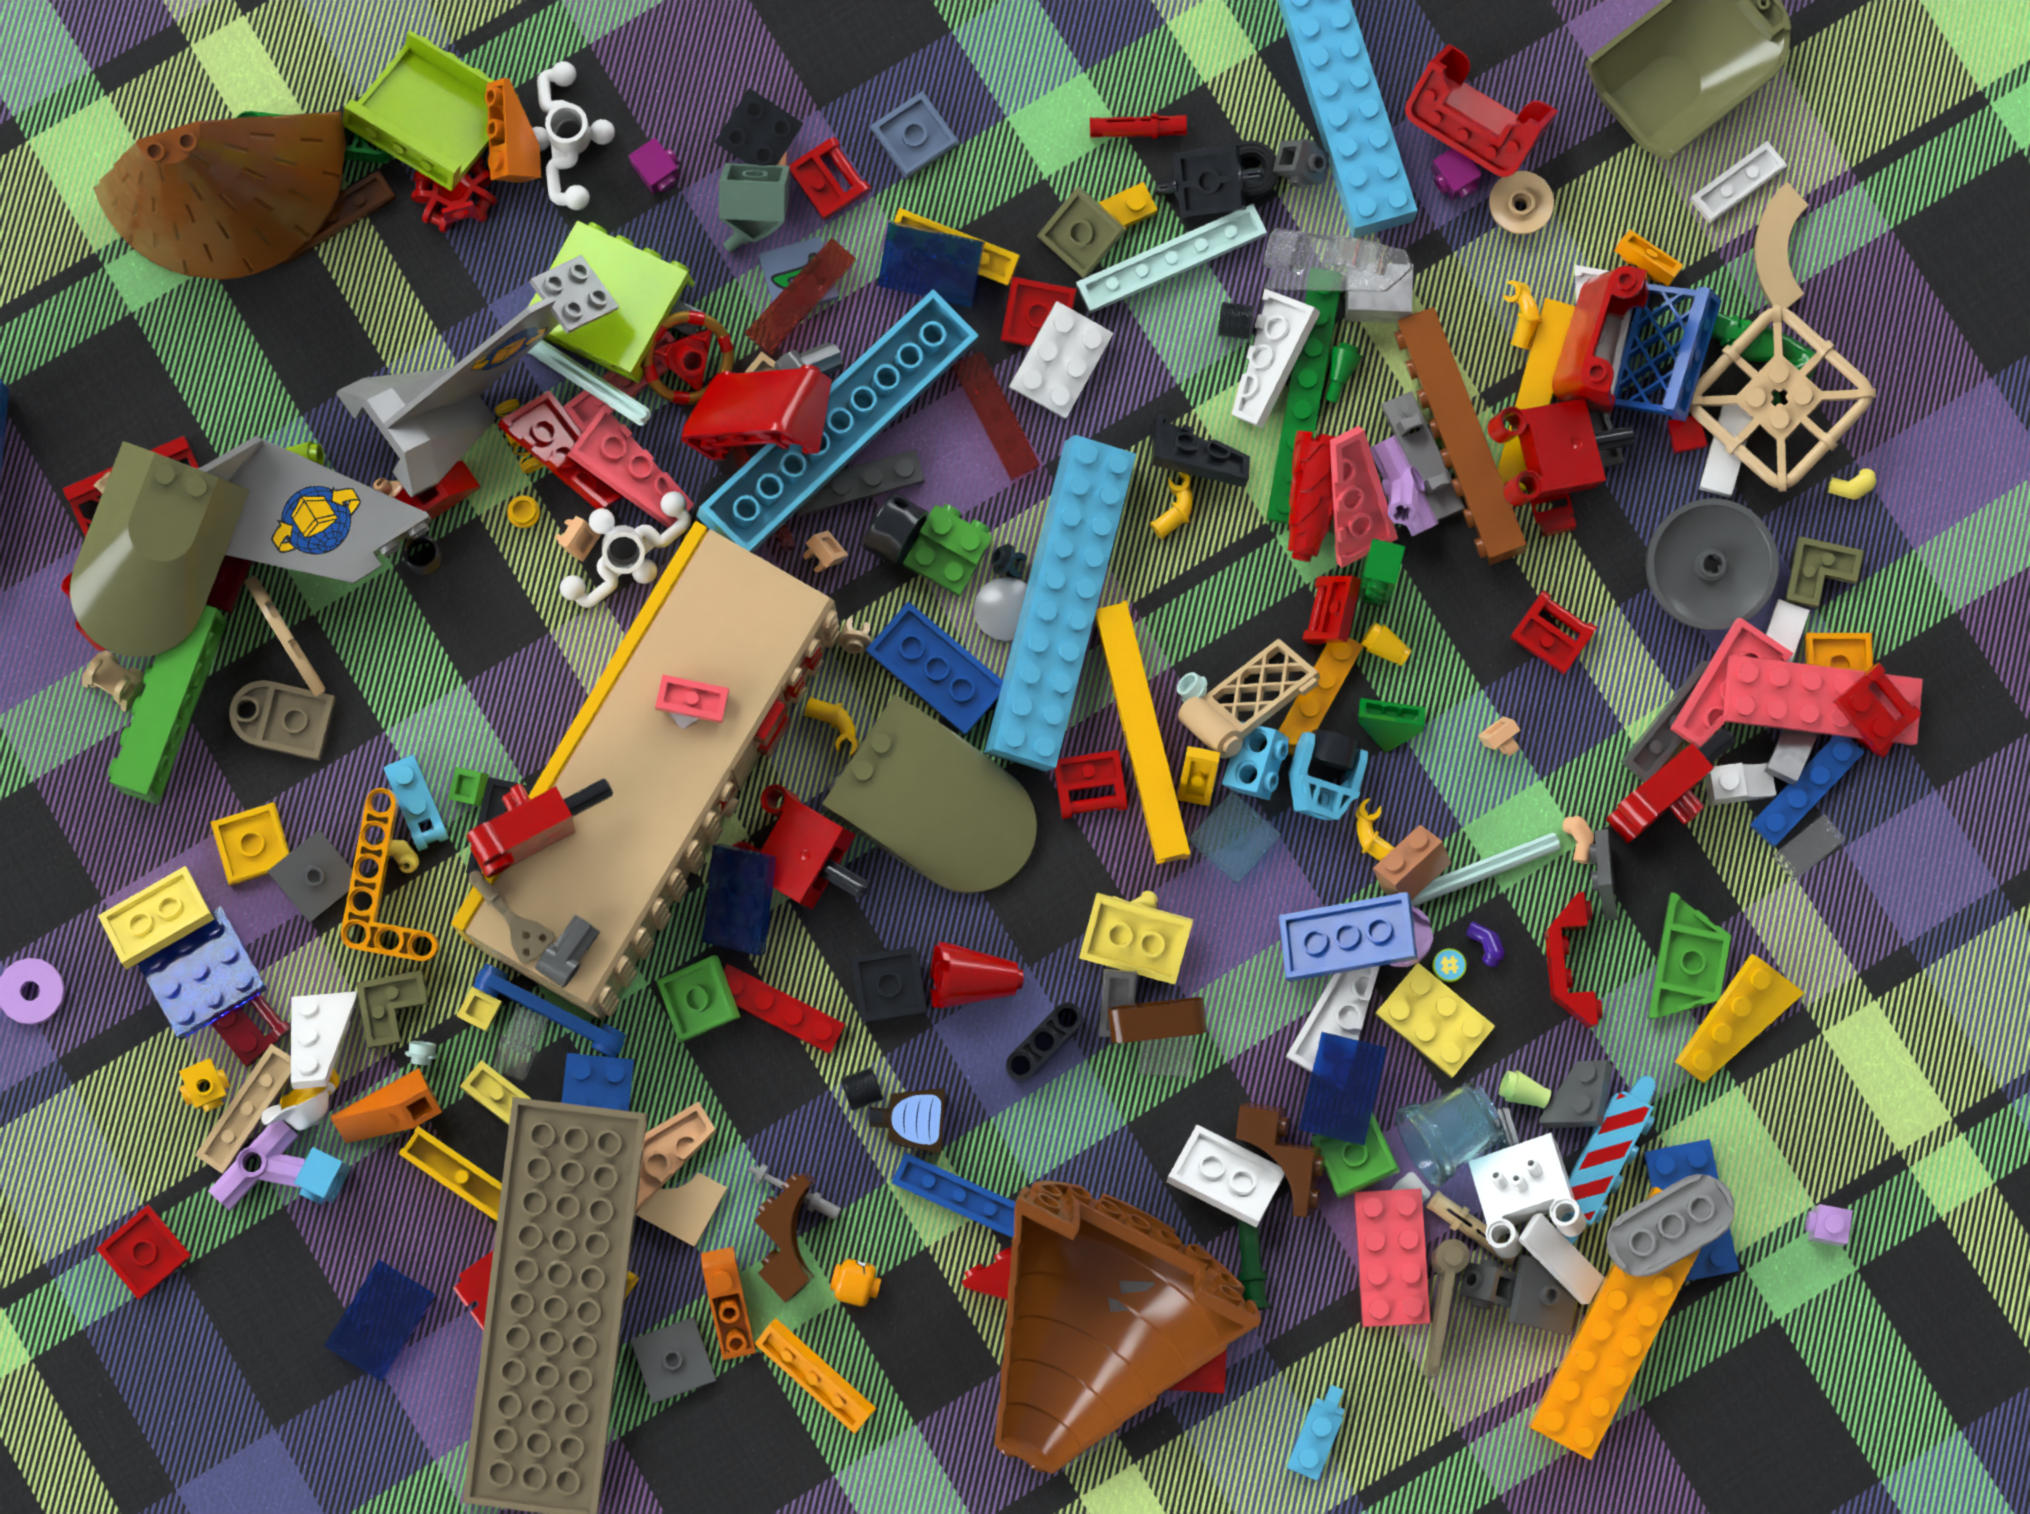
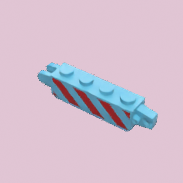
M1643 1075L1639 1080H1636L1637 1082L1634 1083L1635 1085L1632 1086L1629 1093L1623 1091L1614 1094L1610 1098L1605 1108L1603 1125L1594 1128L1568 1177L1575 1201L1586 1217L1585 1228L1590 1227L1593 1222L1599 1224L1608 1208L1607 1205L1603 1204L1608 1193H1616L1624 1178L1619 1174L1624 1163L1630 1165L1639 1150V1147L1634 1145L1640 1133L1646 1136L1655 1118L1650 1116L1654 1107L1648 1104L1654 1094L1653 1091L1656 1090V1082L1651 1078L1652 1076ZM1575 1212L1564 1214L1561 1222L1572 1220ZM1580 1234L1574 1237H1564L1573 1245Z

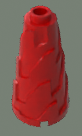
M1297 431L1292 460L1287 551L1292 552V559L1310 563L1312 557H1318L1323 539L1330 528L1334 515L1330 440L1335 438V436L1321 434V436L1316 435L1313 438V432Z

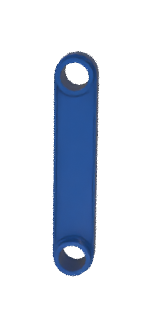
M487 963L477 974L474 988L496 999L500 994L593 1041L591 1048L608 1057H616L620 1053L627 1036L623 1032L604 1023L599 1028L510 983L507 981L508 974Z

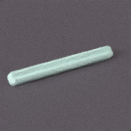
M543 339L528 352L604 403L606 402L607 405L639 426L645 425L647 420L650 419L651 412L647 407Z
M1550 833L1435 878L1411 901V905H1420L1558 851L1561 847L1559 839L1555 833Z

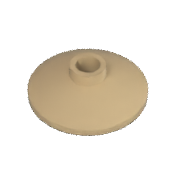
M1516 171L1513 175L1502 177L1496 182L1490 194L1489 208L1495 222L1504 230L1514 234H1530L1544 227L1549 221L1554 209V196L1550 186L1540 176L1527 171ZM1521 201L1525 203L1526 209L1519 211L1515 208L1514 204Z

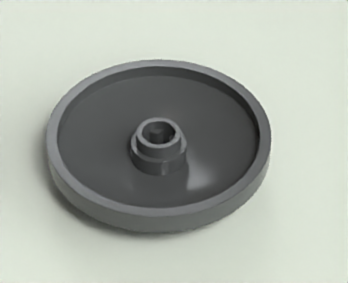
M1724 499L1696 500L1670 513L1653 533L1646 554V576L1650 590L1658 604L1678 622L1700 630L1715 631L1731 628L1737 618H1742L1745 621L1752 618L1764 607L1771 597L1779 572L1777 547L1765 523L1748 508Z

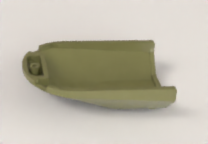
M1662 0L1591 55L1585 66L1600 101L1638 145L1650 153L1671 161L1775 77L1784 64L1790 50L1791 24L1781 0Z
M123 441L71 576V604L74 614L85 633L103 648L129 657L157 655L181 643L192 632L200 619L250 490Z

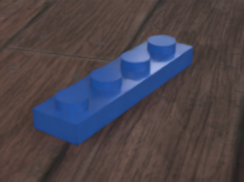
M1834 736L1803 768L1795 786L1788 784L1749 826L1774 848L1861 757L1864 751L1849 737Z
M904 1153L891 1184L1013 1238L1014 1201L913 1155Z

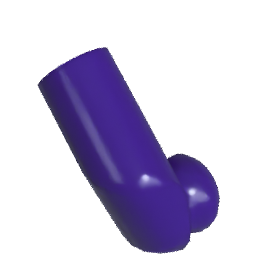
M1472 921L1465 936L1483 945L1485 954L1482 960L1486 965L1490 967L1498 966L1500 960H1503L1505 956V950L1499 935Z

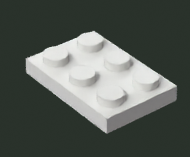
M1056 301L1009 388L1066 419L1110 341L1113 332Z
M1196 1125L1171 1170L1167 1183L1257 1228L1285 1173L1279 1165Z

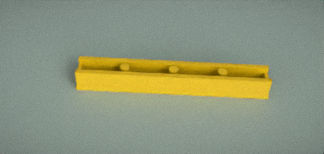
M1127 600L1122 601L1120 604L1096 609L1095 621L1156 864H1163L1183 858L1184 860L1189 859L1190 850Z
M417 1126L414 1130L415 1133L398 1154L497 1221L502 1183ZM628 1271L625 1299L640 1279L630 1271Z

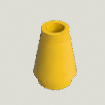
M1376 622L1371 625L1361 641V644L1366 647L1367 652L1397 663L1400 666L1405 663L1412 651L1385 624L1379 625Z

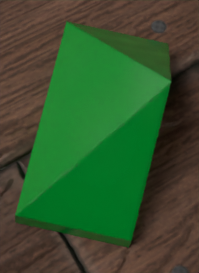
M1360 698L1358 722L1382 750L1387 753L1424 731L1425 707Z

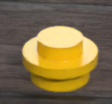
M522 495L514 498L509 503L507 515L514 526L529 528L538 521L540 508L532 497Z

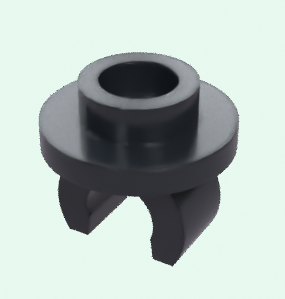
M1007 543L995 550L991 559L993 571L1000 576L1006 574L1009 577H1021L1022 573L1014 569L1013 562L1015 559L1017 561H1026L1028 557L1024 553L1015 552V547Z

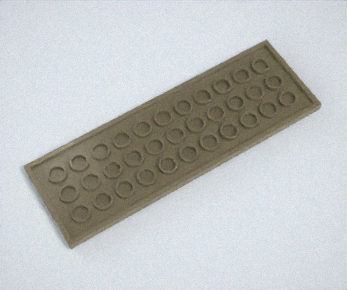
M520 1097L512 1098L462 1503L544 1514H599L648 1113Z

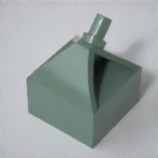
M725 163L719 180V220L734 229V234L723 243L730 253L734 252L742 243L746 245L749 241L757 242L764 239L783 224L789 206L790 166Z

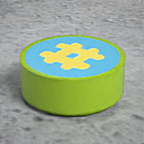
M1444 949L1433 960V973L1442 982H1456L1465 973L1466 960L1458 950Z

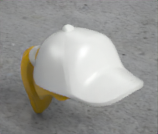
M333 1068L326 1087L293 1089L291 1093L280 1098V1104L271 1106L262 1112V1123L267 1125L284 1120L293 1129L298 1131L313 1125H319L320 1120L328 1110L329 1096L339 1086L340 1079L335 1068Z

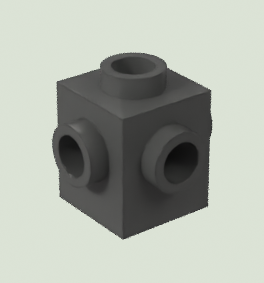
M1308 139L1280 141L1273 172L1288 179L1289 184L1296 188L1305 189L1308 185L1322 184L1329 153L1318 148L1316 142Z
M1481 1259V1264L1468 1262L1462 1277L1459 1295L1472 1299L1471 1306L1490 1310L1491 1305L1510 1308L1516 1274L1500 1269L1501 1264L1495 1261Z

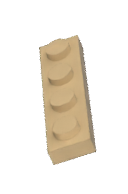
M270 1044L195 1156L222 1174L229 1169L261 1122L262 1112L272 1106L291 1078L290 1055Z

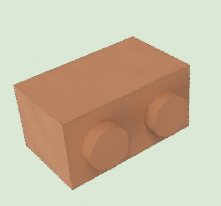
M1419 825L1374 866L1373 870L1382 891L1388 895L1408 892L1412 901L1451 864L1443 841L1422 825Z

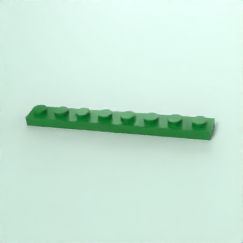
M1313 268L1310 270L1305 304L1315 307L1320 311V314L1293 366L1266 521L1289 525V499L1292 482L1294 440L1297 431L1313 432L1312 437L1314 438L1343 276L1341 273Z

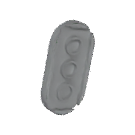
M1690 1175L1624 1212L1612 1223L1607 1236V1248L1612 1261L1627 1274L1641 1277L1651 1276L1721 1237L1729 1229L1734 1217L1735 1203L1730 1190L1722 1181L1709 1175Z

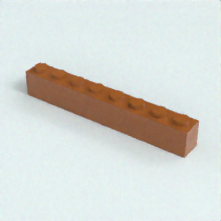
M1431 307L1397 320L1398 331L1394 332L1396 343L1400 351L1406 349L1409 360L1405 362L1411 380L1416 378L1418 380L1421 390L1416 391L1420 405L1423 410L1428 408L1432 419L1428 421L1433 438L1437 439L1440 437L1444 449L1439 450L1445 468L1451 467L1455 479L1451 480V484L1457 499L1463 497L1467 508L1462 510L1468 528L1474 527L1478 535L1474 543L1479 557H1486L1488 564L1492 565L1525 553L1527 544L1513 508L1504 497L1503 482L1435 308Z

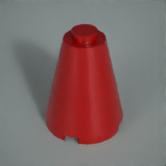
M938 942V945H935L930 968V978H934L936 988L930 989L931 1002L934 1008H947L1014 996L1017 989H1022L1023 969H1018V964L1014 961L948 942Z

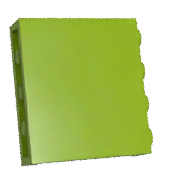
M409 30L406 33V41L403 48L358 101L351 98L344 107L343 125L452 191L489 146V137L486 131L488 112L485 93L486 84L494 80L487 77L481 70L472 68L462 62L453 53L446 52L432 44L428 38L419 36Z
M577 221L550 269L582 255L619 305V308L568 334L558 324L543 339L639 384L644 375L640 365L649 351L661 323L670 314L685 285L693 288L695 282L688 273L689 269L683 264L674 260L671 264L663 261L657 252L649 248H644L642 251L633 247L634 243L621 235H617L614 238L606 234L607 231L593 222L586 225ZM537 292L529 306L542 300Z

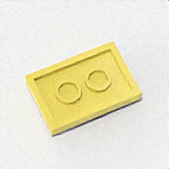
M186 866L98 915L126 970L214 920Z
M1097 893L1079 958L1120 970L1137 971L1138 975L1175 985L1193 919Z
M1419 963L1413 967L1375 1013L1378 1018L1451 1078L1454 1077L1495 1027Z

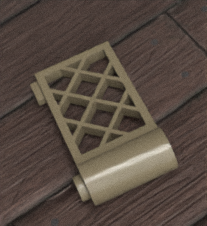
M1448 1239L1442 1242L1433 1250L1430 1257L1431 1266L1439 1275L1423 1373V1376L1433 1378L1439 1375L1455 1275L1461 1272L1470 1260L1468 1247L1457 1239Z

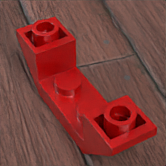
M1578 892L1544 932L1551 999L1589 1029L1595 1028L1598 1025V1019L1603 1018L1601 999H1595V991L1568 993V988L1573 986L1572 972L1570 968L1565 969L1564 956L1569 955V942L1567 935L1562 936V931L1585 929L1588 925L1587 921L1592 920L1591 901H1585L1584 892Z

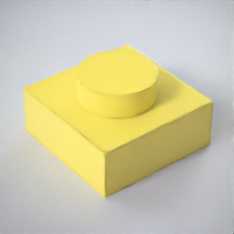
M472 986L457 1017L488 1032L503 1002Z

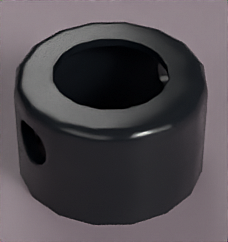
M897 493L891 494L873 518L863 539L862 547L897 568L907 557L919 537V532L927 520L929 512Z

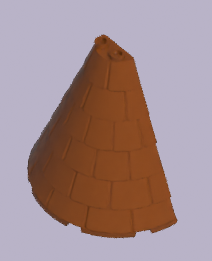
M341 111L196 121L137 139L121 158L113 164L114 167L99 180L100 183L93 188L101 208L117 232L132 248L155 264L186 276L213 278L216 280L255 275L271 269L288 259L293 252L316 235L331 213L344 178L342 170L344 153L346 152V136Z
M1037 1181L1034 1182L1031 1189L1026 1186L1023 1187L1015 1201L1011 1273L1008 1283V1306L1004 1331V1358L1001 1364L1000 1402L998 1403L995 1435L996 1447L1008 1457L1016 1456L1026 1461L1031 1468L1038 1472L1047 1471L1054 1474L1086 1451L1087 1448L1122 1426L1123 1422L1155 1402L1157 1396L1225 1351L1229 1344L1255 1327H1258L1261 1317L1257 1305L1249 1299L1247 1302L1244 1301L1242 1298L1244 1286L1211 1254L1198 1244H1188L1186 1247L1175 1235L1176 1229L1143 1210L1104 1193L1099 1200L1094 1199L1083 1186L1066 1182ZM1119 1281L1154 1282V1285L1147 1291L1121 1294ZM1108 1297L1119 1301L1129 1310L1110 1312Z

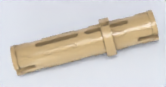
M1437 1190L1426 1208L1450 1224L1449 1228L1454 1231L1458 1229L1481 1247L1501 1259L1506 1265L1510 1266L1516 1256L1508 1259L1499 1257L1487 1239L1476 1232L1477 1229L1486 1235L1485 1232L1488 1226L1470 1214V1209L1465 1205L1460 1207ZM1447 1209H1449L1450 1211H1452L1453 1213H1455V1214H1456L1457 1216H1459L1461 1219L1465 1220V1221H1466L1467 1223H1469L1471 1226L1469 1227V1226L1466 1225L1464 1222H1462L1460 1219L1456 1218L1454 1215H1452L1451 1213H1449V1212L1447 1211ZM1500 1236L1497 1243L1504 1244L1508 1240Z

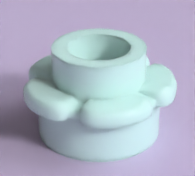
M1194 672L1183 676L1177 685V692L1181 695L1182 701L1185 702L1194 696H1197V698L1205 696L1207 693V679Z
M410 1041L409 1050L405 1051V1055L411 1057V1063L430 1065L431 1059L438 1058V1055L435 1053L436 1044L431 1042Z

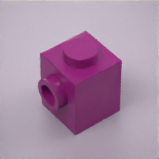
M655 137L629 155L631 166L653 195L659 191L662 193L666 192L677 183L676 179L680 177L677 166L680 162L670 148L664 150Z
M1453 148L1434 159L1430 169L1435 175L1434 183L1443 195L1447 193L1451 200L1459 196L1464 199L1472 195L1478 189L1477 185L1482 176L1471 159Z

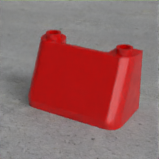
M1448 44L1429 62L1406 103L1405 114L1414 125L1500 177H1509L1521 167L1553 122L1558 110L1545 102L1533 100L1522 108L1519 115L1515 114L1464 82L1471 69L1470 60L1461 50Z
M1622 266L1590 278L1583 284L1552 379V389L1554 395L1559 400L1567 402L1585 398L1588 409L1612 414L1616 401V396L1612 395L1610 390L1614 371L1612 365L1607 360L1596 357V353L1608 316L1624 320L1626 313L1630 309L1635 307L1645 309L1649 296L1647 270L1632 266Z
M802 365L801 368L748 373L723 371L721 375L713 377L683 426L681 441L712 461L725 460L726 453L730 452V446L774 443L782 449H788L789 445L797 444L803 446L802 452L804 454H818L820 452L832 379L821 373L820 368L813 365Z

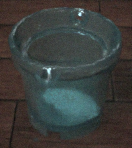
M1471 1081L1458 1089L1420 1105L1417 1103L1408 1104L1398 1109L1395 1113L1398 1132L1409 1156L1420 1173L1436 1187H1440L1456 1175L1457 1169L1488 1148L1504 1140V1128L1502 1127L1495 1131L1493 1125L1494 1121L1500 1118L1498 1112L1480 1086L1472 1090L1475 1082Z

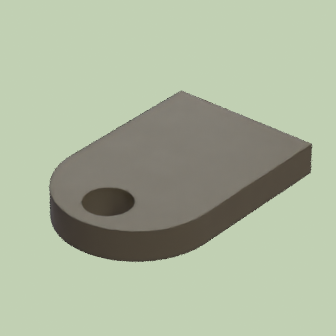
M266 680L255 681L242 687L234 696L229 710L230 722L236 734L244 742L252 746L320 761L336 697L325 693L315 697L311 690ZM245 702H252L256 705V713L249 719H243L239 716V708Z

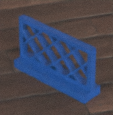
M1648 284L1649 296L1645 309L1636 308L1623 351L1614 396H1616L1614 407L1670 415L1674 420L1686 421L1722 300L1711 288L1698 286V290ZM1651 294L1663 295L1666 302L1651 312L1648 307ZM1685 298L1694 299L1691 309L1680 316L1675 305ZM1671 309L1676 319L1661 329L1656 318ZM1652 322L1657 332L1642 342L1639 338L1640 330ZM1681 326L1684 330L1683 337L1671 346L1666 335ZM1662 339L1667 350L1652 359L1647 348ZM1643 352L1648 363L1633 372L1630 368L1631 360ZM1672 356L1675 361L1673 370L1662 376L1657 365ZM1653 369L1658 380L1643 389L1637 379ZM1634 382L1639 393L1628 400L1620 399L1623 388ZM1663 386L1666 391L1663 404H1652L1647 396Z

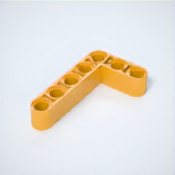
M376 788L368 794L365 801L342 923L341 938L343 943L352 949L417 961H428L433 959L440 949L439 940L433 933L377 922L399 800L393 791L386 788ZM385 793L391 800L390 808L385 812H378L374 807V800L379 794ZM375 826L381 827L385 833V838L379 845H373L368 840V832ZM368 859H373L378 864V873L372 878H367L362 873V864ZM361 892H367L372 897V905L366 911L360 910L355 904V899ZM356 924L363 926L366 931L365 940L359 944L354 943L349 937L350 929ZM389 930L396 932L399 937L398 946L392 950L385 948L382 943L383 934ZM422 936L427 937L432 943L431 952L425 956L418 954L415 950V942Z

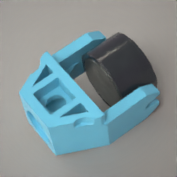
M1318 729L1313 730L1312 733L1302 732L1297 742L1288 774L1294 811L1324 821L1338 820L1345 813L1349 804L1360 796L1359 789L1367 764L1368 751L1359 749L1361 744L1359 741L1344 735ZM1310 761L1331 768L1345 770L1343 783L1339 786L1309 776L1308 767Z

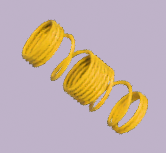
M518 399L507 400L495 408V413L497 416L505 417L507 415L499 414L508 413L516 409L520 403ZM507 433L505 434L510 446L515 447L513 450L514 454L524 455L519 462L523 473H531L544 466L535 457L521 464L523 459L530 455V453H516V448L521 445Z

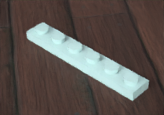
M1254 204L1246 207V210L1235 211L1077 281L1076 286L1091 314L1265 237L1267 231Z

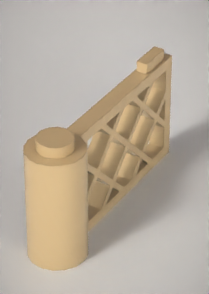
M1278 638L1205 696L1200 698L1194 696L1186 700L1179 709L1178 719L1212 751L1220 752V758H1229L1241 750L1244 737L1299 694L1305 696L1319 685L1318 679H1320V675L1317 670ZM1281 652L1285 656L1284 664H1269V660L1277 653ZM1303 671L1306 673L1299 681H1288L1289 672ZM1283 673L1282 681L1266 683L1267 674ZM1260 674L1259 683L1243 684L1244 679L1249 675ZM1280 691L1279 696L1273 701H1263L1264 692ZM1257 692L1256 702L1240 703L1242 693ZM1225 694H1235L1233 703L1220 704L1217 700ZM1254 711V716L1244 724L1238 720L1239 712Z

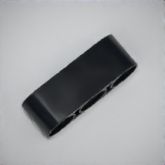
M1061 1003L1009 1055L1006 1061V1072L1012 1081L1025 1083L1031 1080L1078 1032L1083 1018L1080 1008L1074 1003ZM1063 1011H1071L1076 1015L1077 1022L1072 1027H1063L1058 1022L1059 1014ZM1043 1034L1050 1036L1054 1042L1053 1047L1048 1051L1037 1049L1034 1042L1038 1036ZM1019 1058L1026 1059L1030 1064L1028 1073L1024 1075L1014 1073L1011 1069V1064L1014 1060Z

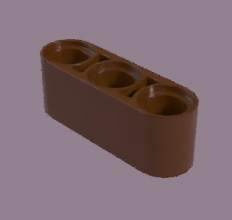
M1202 997L1120 1005L1107 1009L1112 1043L1190 1036L1207 1032L1205 1004Z

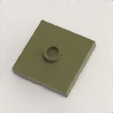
M1078 186L1038 233L1037 237L1081 277L1087 278L1128 229L1084 189Z

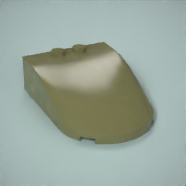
M896 694L893 695L822 803L825 814L938 886L957 893L975 894L996 889L1008 883L1026 865L1036 841L1037 821L1035 810L1028 793L1020 782L966 740Z

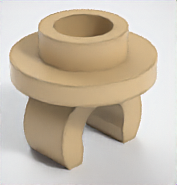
M848 618L842 627V632L839 634L838 643L849 653H861L871 644V637L868 635L870 625L868 622H865L860 631L854 630L852 627L853 618Z

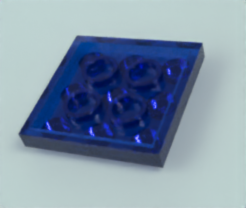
M221 906L211 911L214 920L137 963L180 1041L268 990Z

